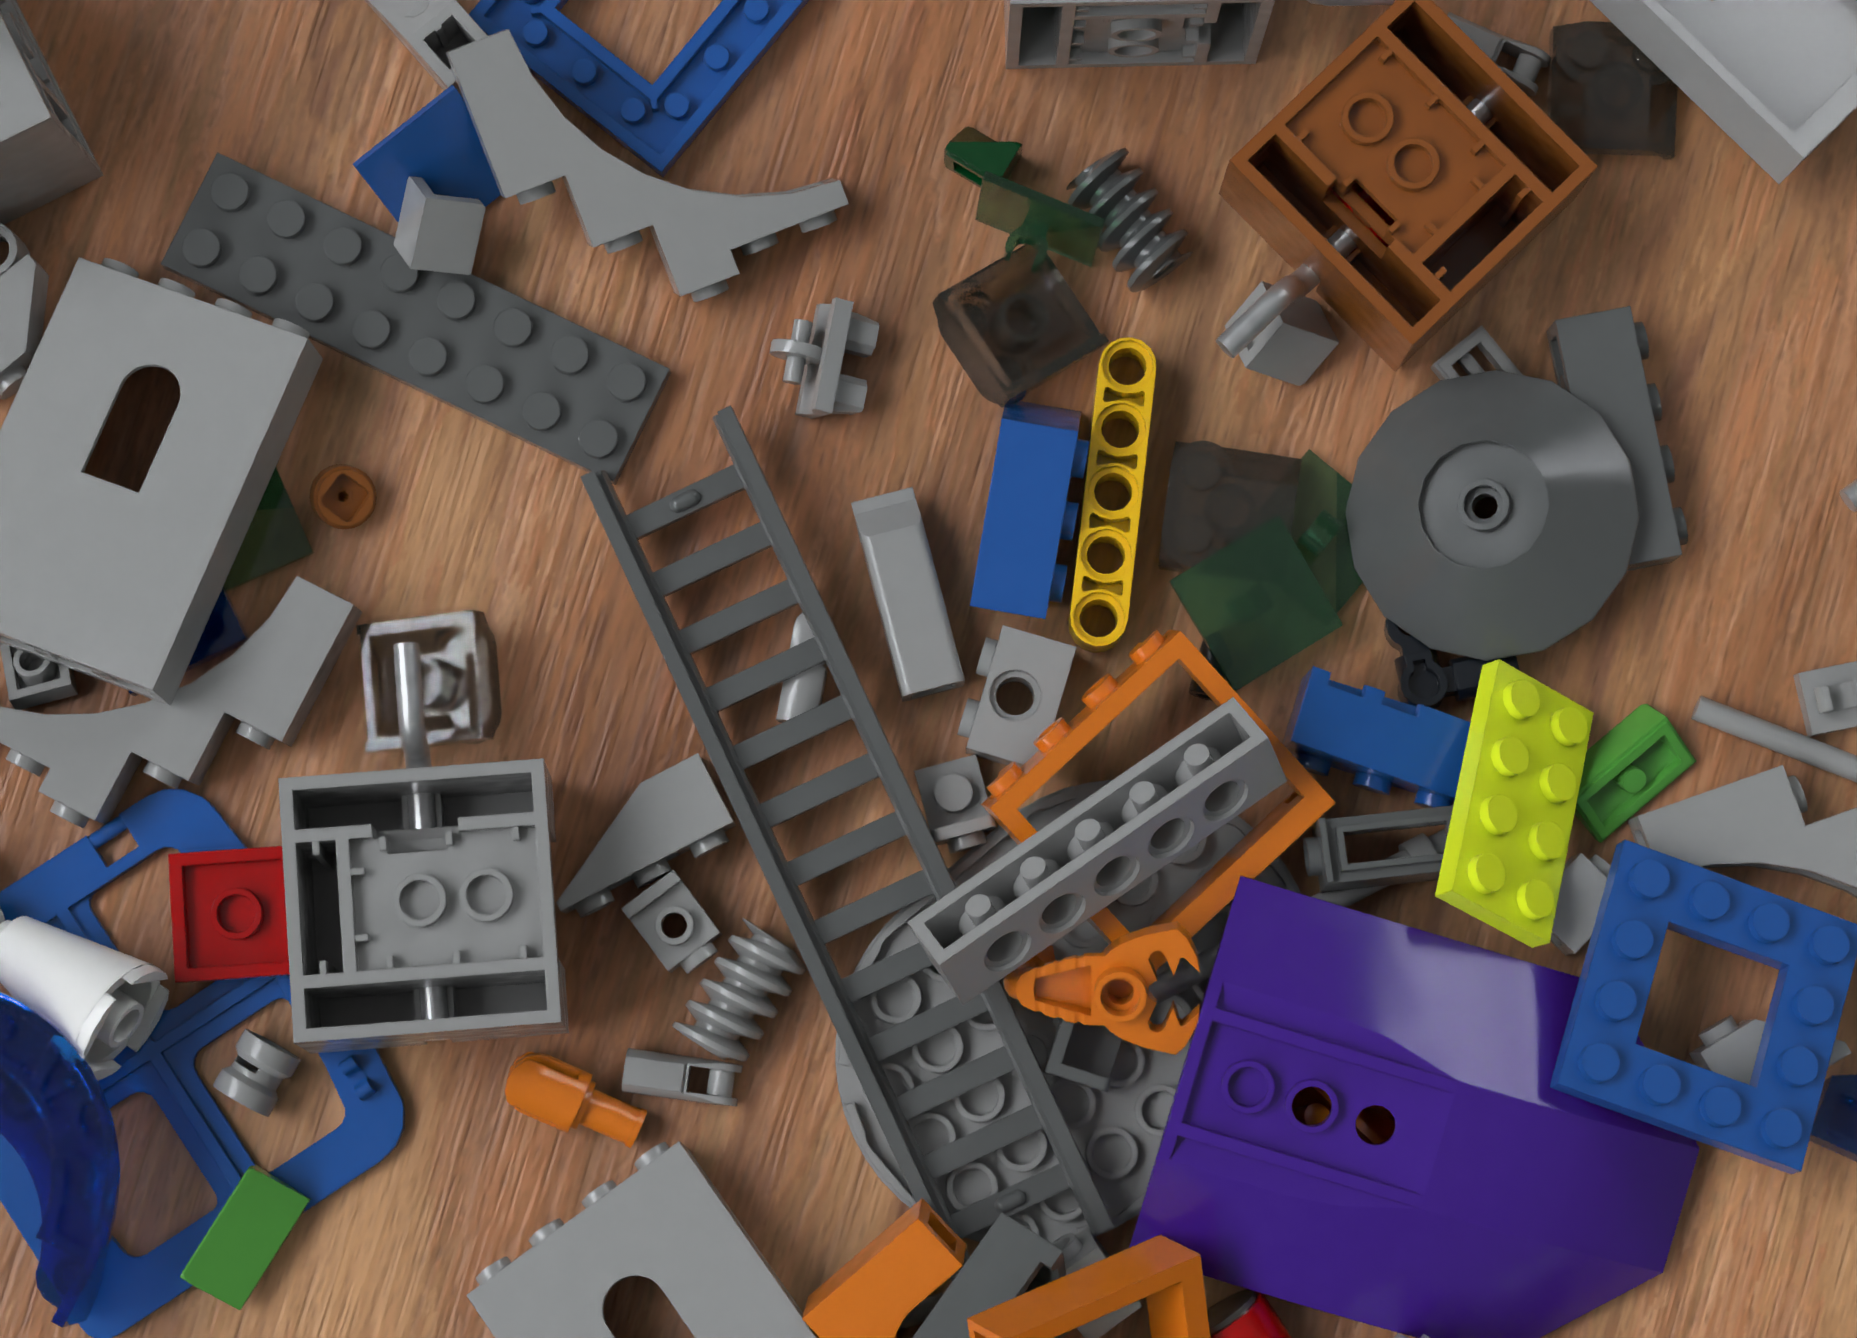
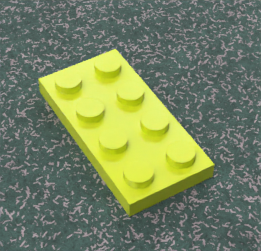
M1498 659L1482 665L1435 897L1534 948L1549 944L1551 940L1594 712Z

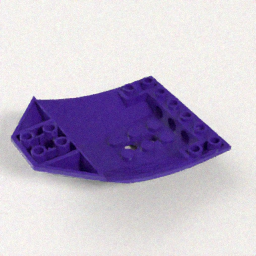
M1240 875L1200 1008L1197 1025L1191 1038L1129 1248L1155 1236L1162 1235L1201 1255L1204 1276L1416 1338H1420L1423 1334L1430 1338H1541L1663 1273L1700 1148L1694 1139L1550 1088L1580 977ZM1638 1036L1636 1044L1644 1047L1641 1039ZM1307 1087H1317L1324 1090L1331 1100V1110L1327 1118L1321 1123L1314 1125L1300 1122L1292 1111L1295 1095ZM1373 1105L1388 1109L1395 1120V1129L1392 1136L1380 1144L1365 1142L1356 1131V1119L1359 1113L1366 1107Z

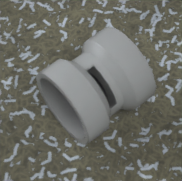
M245 1029L235 1045L237 1057L231 1066L222 1068L213 1086L247 1108L269 1117L279 1100L277 1095L278 1087L283 1079L293 1076L301 1059L269 1039Z

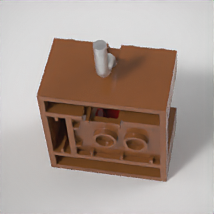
M1396 0L1229 160L1219 194L1295 271L1270 287L1216 339V342L1228 356L1235 358L1291 303L1304 297L1319 284L1316 290L1318 295L1396 372L1575 200L1598 166L1432 0ZM1355 182L1363 188L1359 193L1352 189Z

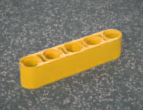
M1132 337L1119 338L1111 342L1104 349L1096 376L1090 442L1068 619L1069 633L1074 643L1083 650L1092 653L1105 652L1116 646L1122 639L1129 615L1156 377V358L1151 348L1142 340ZM1119 357L1133 358L1142 366L1144 377L1133 385L1120 384L1112 378L1109 372V365ZM1112 419H1123L1133 425L1136 430L1137 439L1127 447L1117 448L1105 441L1101 428ZM1105 481H1116L1126 487L1130 502L1120 510L1110 511L1098 504L1095 499L1094 490ZM1099 543L1114 545L1122 555L1123 565L1117 571L1110 574L1096 572L1087 560V552L1091 547ZM1096 605L1106 607L1115 618V629L1105 637L1089 635L1080 624V614L1086 608Z

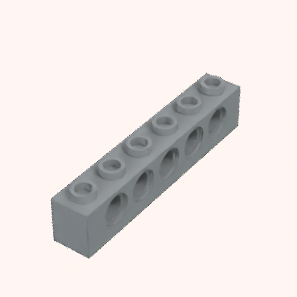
M1232 697L910 919L907 923L931 963L962 1005L968 1003L1287 782L1269 738L1236 699Z

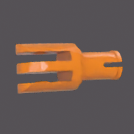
M526 1052L517 1057L510 1066L505 1087L507 1102L518 1112L568 1133L570 1127L576 1130L580 1124L624 1143L625 1146L631 1148L647 1114V1110L643 1108L639 1109L595 1090L596 1083L591 1081L593 1074L547 1054Z

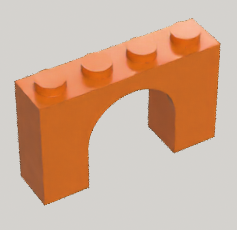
M921 1198L808 1296L802 1320L811 1328L817 1338H898V1329L905 1317L963 1266L966 1243Z

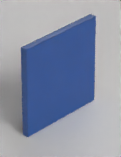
M453 85L353 163L354 167L397 222H399L409 176L423 178L434 194L479 199L485 207L501 195L465 101Z

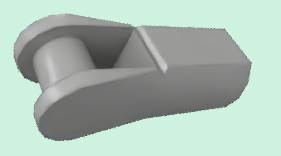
M1448 13L1447 16L1494 63H1496L1500 51L1518 58L1512 71L1499 65L1497 66L1527 96L1536 95L1538 86L1534 82L1541 67L1549 66L1551 62L1549 54L1537 47L1500 35L1453 13Z
M803 612L795 620L790 648L814 637ZM826 662L783 681L776 717L778 722L783 723L822 704L828 673Z
M628 1048L622 1079V1092L712 1105L737 1106L738 1099L732 1098L735 1072L742 1073L743 1066L725 1061ZM692 1066L710 1069L706 1094L688 1092Z

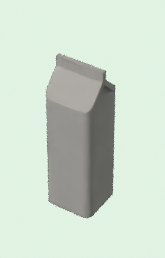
M913 487L852 502L857 531L902 702L964 686V674Z

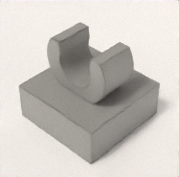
M1857 661L1793 675L1807 737L1857 727Z

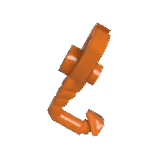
M1176 921L1145 927L1123 935L1112 941L1101 953H1084L1080 956L1072 955L1057 961L1053 946L1050 945L1005 976L1003 983L1004 989L1009 996L1018 999L1022 1006L1034 1012L1040 1011L1046 1016L1052 1018L1059 1017L1071 1023L1081 1022L1083 1025H1102L1125 1041L1143 1048L1177 1055L1187 1045L1196 1028L1200 1003L1184 1018H1181L1173 1000L1164 1021L1160 1024H1153L1150 1021V1017L1157 1004V998L1150 992L1149 986L1157 981V974L1150 960V955L1155 951L1162 952L1167 959L1173 976L1181 958L1186 959L1199 973L1200 962L1197 949L1188 931Z

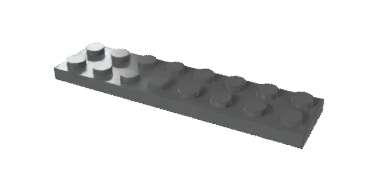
M217 152L161 262V265L166 270L272 321L275 318L292 322L308 331L310 334L308 338L587 472L605 470L612 484L616 485L671 374L669 368L473 274L463 275L410 269L394 246L395 237Z

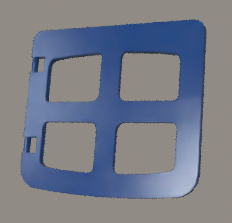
M163 789L144 797L121 812L118 817L89 836L83 837L0 892V908L4 914L5 921H13L20 916H28L119 951L92 910L91 899L96 892L165 848H175L180 853L244 849L247 847L207 799L184 789ZM128 829L139 847L108 866L98 848ZM290 975L215 981L179 1006L170 1010H163L159 1022L137 1052L126 1046L113 1059L122 1067L112 1075L95 1081L88 1080L79 1073H75L28 1104H24L16 1098L0 1070V1201L78 1324L89 1336L93 1338H113L193 1287V1285L180 1278L182 1271L246 1170L250 1166L256 1165L198 1075L195 1067L196 1057L205 1046L273 1001L285 999L291 1005ZM377 1048L318 1053L345 1107L343 1122L335 1130L269 1172L311 1199L304 1212L383 1161L397 1147L405 1129V1104ZM138 1092L149 1094L156 1100L217 1196V1205L214 1210L143 1256H133L127 1253L98 1219L54 1156L56 1145Z

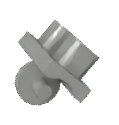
M836 297L832 299V304H817L813 323L807 320L794 319L790 340H772L769 353L774 357L786 360L782 381L801 385L795 415L814 419L828 414L853 415L862 412L864 409L868 388L867 380L840 374L844 353L863 358L872 355L876 347L880 325L878 322L852 312L854 302Z

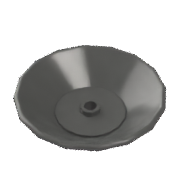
M1500 370L1440 380L1393 410L1358 458L1345 511L1354 569L1383 616L1430 649L1484 661L1544 651L1591 622L1627 573L1640 519L1630 459L1600 413L1553 381ZM1486 497L1495 499L1498 507L1492 517L1481 519L1475 515V506L1479 500Z

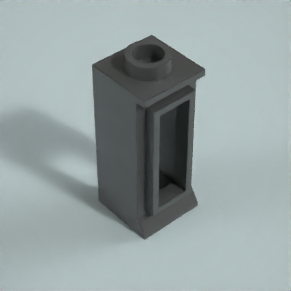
M1453 805L1332 819L1319 818L1312 828V837L1304 838L1303 840L1308 877L1318 876L1320 893L1438 880L1444 853L1348 864L1344 836L1445 825L1447 839Z

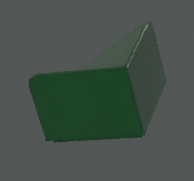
M965 127L949 141L944 149V164L947 169L991 195H998L1022 156L1023 144L1019 142H996L972 127Z

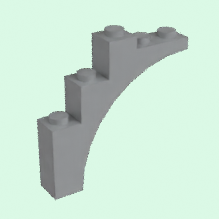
M509 29L445 52L501 196L506 199L516 195L520 205L526 204L556 192L552 181L562 177L588 245L594 248L604 244L607 254L643 241L639 230L649 227L673 291L680 297L691 293L693 301L698 302L727 291L729 287L726 279L740 274L731 252L732 249L740 246L744 256L764 250L779 243L775 232L799 224L802 233L826 226L837 220L835 209L849 204L841 181L833 178L786 191L735 195L688 189L646 175L602 150L562 115L532 76Z
M296 576L266 622L233 655L192 683L178 688L171 706L152 699L146 703L94 714H40L0 706V743L11 748L5 759L39 777L45 766L50 768L38 792L55 800L50 812L82 828H85L89 818L103 824L109 823L143 758L148 760L142 772L175 789L178 788L182 779L200 786L235 718L241 721L235 733L270 750L275 739L292 747L362 611L350 602Z
M1783 765L1627 820L1636 844L1699 867L1749 866L1794 873L1843 890L1857 898V807L1805 825L1801 814L1808 810L1804 791L1796 776L1787 777Z

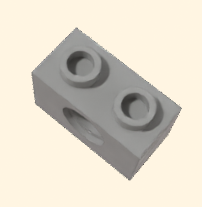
M1005 625L1002 626L998 640L986 637L975 673L987 677L980 701L967 699L957 735L969 738L966 754H976L977 757L1003 765H1008L1015 761L1021 767L1037 753L1039 749L1033 742L1055 721L1077 647ZM1018 682L1025 685L1031 691L1033 704L1027 712L1020 715H1010L998 706L996 694L1007 683Z

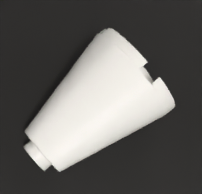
M20 916L13 921L6 920L0 923V983L77 1073L88 1080L95 1081L115 1073L122 1066L113 1059L126 1046L137 1052L159 1022L169 995V990L160 985V980L168 979L167 974L151 963L28 916Z

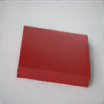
M282 846L168 854L175 983L290 975Z

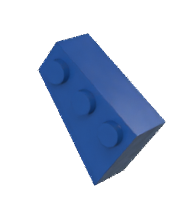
M1006 399L970 606L1046 619L1049 601L1062 602L1068 565L1057 564L1056 557L1059 540H1073L1079 503L1066 500L1070 477L1081 479L1084 477L1090 442L1077 439L1081 411Z
M1315 666L1308 671L1301 680L1282 742L1308 772L1328 776L1330 767L1354 774L1352 783L1354 786L1374 793L1389 795L1393 786L1416 793L1414 804L1423 808L1454 805L1470 727L1469 721L1421 704H1417L1416 707L1384 697L1385 691L1368 685H1364L1361 690L1329 680L1331 672Z

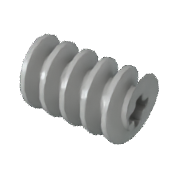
M745 918L742 919L752 932V938L731 935L728 939L739 955L737 961L723 957H717L714 961L725 977L723 982L703 978L699 983L711 999L709 1003L688 1000L685 1004L696 1020L694 1026L675 1021L672 1024L673 1028L724 1061L726 1058L747 1061L750 1055L739 1040L740 1036L760 1040L764 1033L753 1018L754 1015L775 1018L778 1014L777 1008L767 995L769 993L783 996L791 994L792 988L782 976L783 971L803 975L807 970L795 951Z

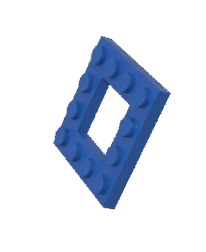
M480 0L469 15L487 36L509 29L530 72L661 177H664L809 0H722L653 85L563 15L560 10L568 0Z
M1623 840L1615 848L1550 1088L1792 1175L1801 1172L1857 957V924L1634 842ZM1667 929L1779 970L1749 1084L1636 1044Z

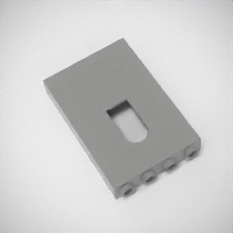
M1589 0L1778 184L1857 108V0Z
M79 257L0 429V642L171 706L323 358L308 339L309 332L292 322L275 318L272 325L252 319L251 311L233 301L217 298L213 305L194 298L196 294L193 290L176 281L160 278L158 285L139 279V273L135 269L117 260L104 258L100 265ZM161 367L170 371L177 378L180 385V400L139 493L84 473L124 382L130 375L142 368Z
M679 1141L672 1147L663 1142L648 1150L634 1163L638 1171L618 1186L611 1180L594 1189L582 1200L581 1203L585 1207L582 1212L565 1224L559 1218L543 1226L530 1237L531 1249L513 1262L508 1257H503L489 1265L476 1277L479 1286L466 1295L495 1338H615L604 1318L606 1296L617 1282L628 1277L641 1276L649 1278L659 1285L695 1338H817L811 1328L802 1320L803 1312L693 1154Z

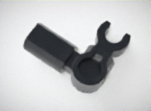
M1386 618L1384 633L1386 640L1393 648L1400 652V657L1394 660L1399 680L1397 690L1400 702L1416 707L1417 704L1436 709L1445 697L1455 696L1457 702L1476 698L1482 665L1495 660L1484 661L1465 656L1450 659L1449 667L1441 668L1436 650H1429L1426 645L1413 636L1403 634L1398 629V626ZM1517 656L1500 659L1520 670Z

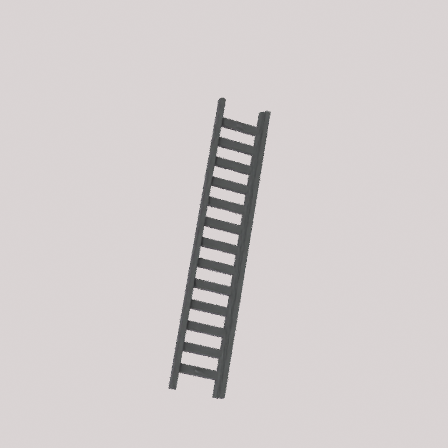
M730 405L718 411V415L712 418L733 465L628 515L621 504L607 471L599 470L595 472L593 470L581 476L580 478L915 1202L917 1203L923 1198L962 1239L994 1224L1001 1212L1011 1216L1071 1188L1093 1235L1114 1227L1109 1212L1000 980L965 1005H962L959 999L954 997L871 1037H868L853 1002L926 969L933 964L921 944L917 943L841 979L826 944L932 894L935 895L938 901L957 887L734 409ZM746 490L759 517V523L653 572L639 539ZM770 547L773 548L787 580L690 626L679 629L665 597ZM800 605L814 635L813 638L712 686L706 687L692 654L789 608ZM824 662L827 663L841 693L840 696L733 745L718 712ZM853 719L868 751L867 754L760 804L747 776L746 769ZM880 777L895 812L787 862L772 830L773 827ZM907 835L923 870L814 920L799 888L800 885ZM989 1011L1005 1046L898 1096L895 1095L880 1063L881 1060ZM1016 1069L1032 1105L923 1155L907 1121L908 1119ZM1040 1129H1044L1059 1164L950 1214L935 1182L936 1178ZM967 1248L965 1251L963 1266L970 1257ZM962 1267L950 1277L952 1281L957 1276Z

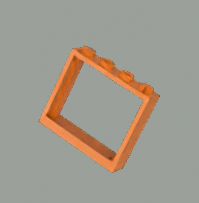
M1156 629L1145 641L1139 642L1129 652L1128 656L1134 662L1122 674L1114 679L1108 673L1084 693L1081 700L1086 707L1069 723L1062 717L1057 719L1035 739L1033 744L1039 751L1023 766L1019 767L1014 761L998 773L999 776L986 787L991 795L981 805L1018 845L1037 833L1036 829L1017 809L1177 661L1218 707L1232 697L1236 699L1269 738L1286 776L1287 784L1294 790L1150 925L1154 926L1178 921L1192 938L1233 900L1240 875L1255 879L1336 802L1180 630L1169 629L1165 634L1161 635ZM1107 907L1087 919L1108 944L1130 933ZM1155 951L1150 955V960L1156 971L1167 961L1165 955L1160 951Z
M1162 1235L1155 1236L967 1318L969 1337L1055 1338L1146 1297L1151 1338H1211L1201 1255Z

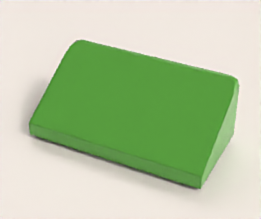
M1642 704L1587 750L1574 815L1598 842L1601 843L1696 762L1665 715L1648 704Z
M258 1165L250 1166L182 1271L180 1278L228 1305L242 1310L311 1199Z

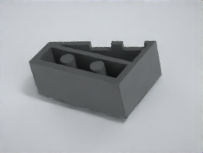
M1001 1212L913 1338H970L967 1318L1065 1276L1066 1269L1063 1251ZM1069 1331L1055 1338H1064Z

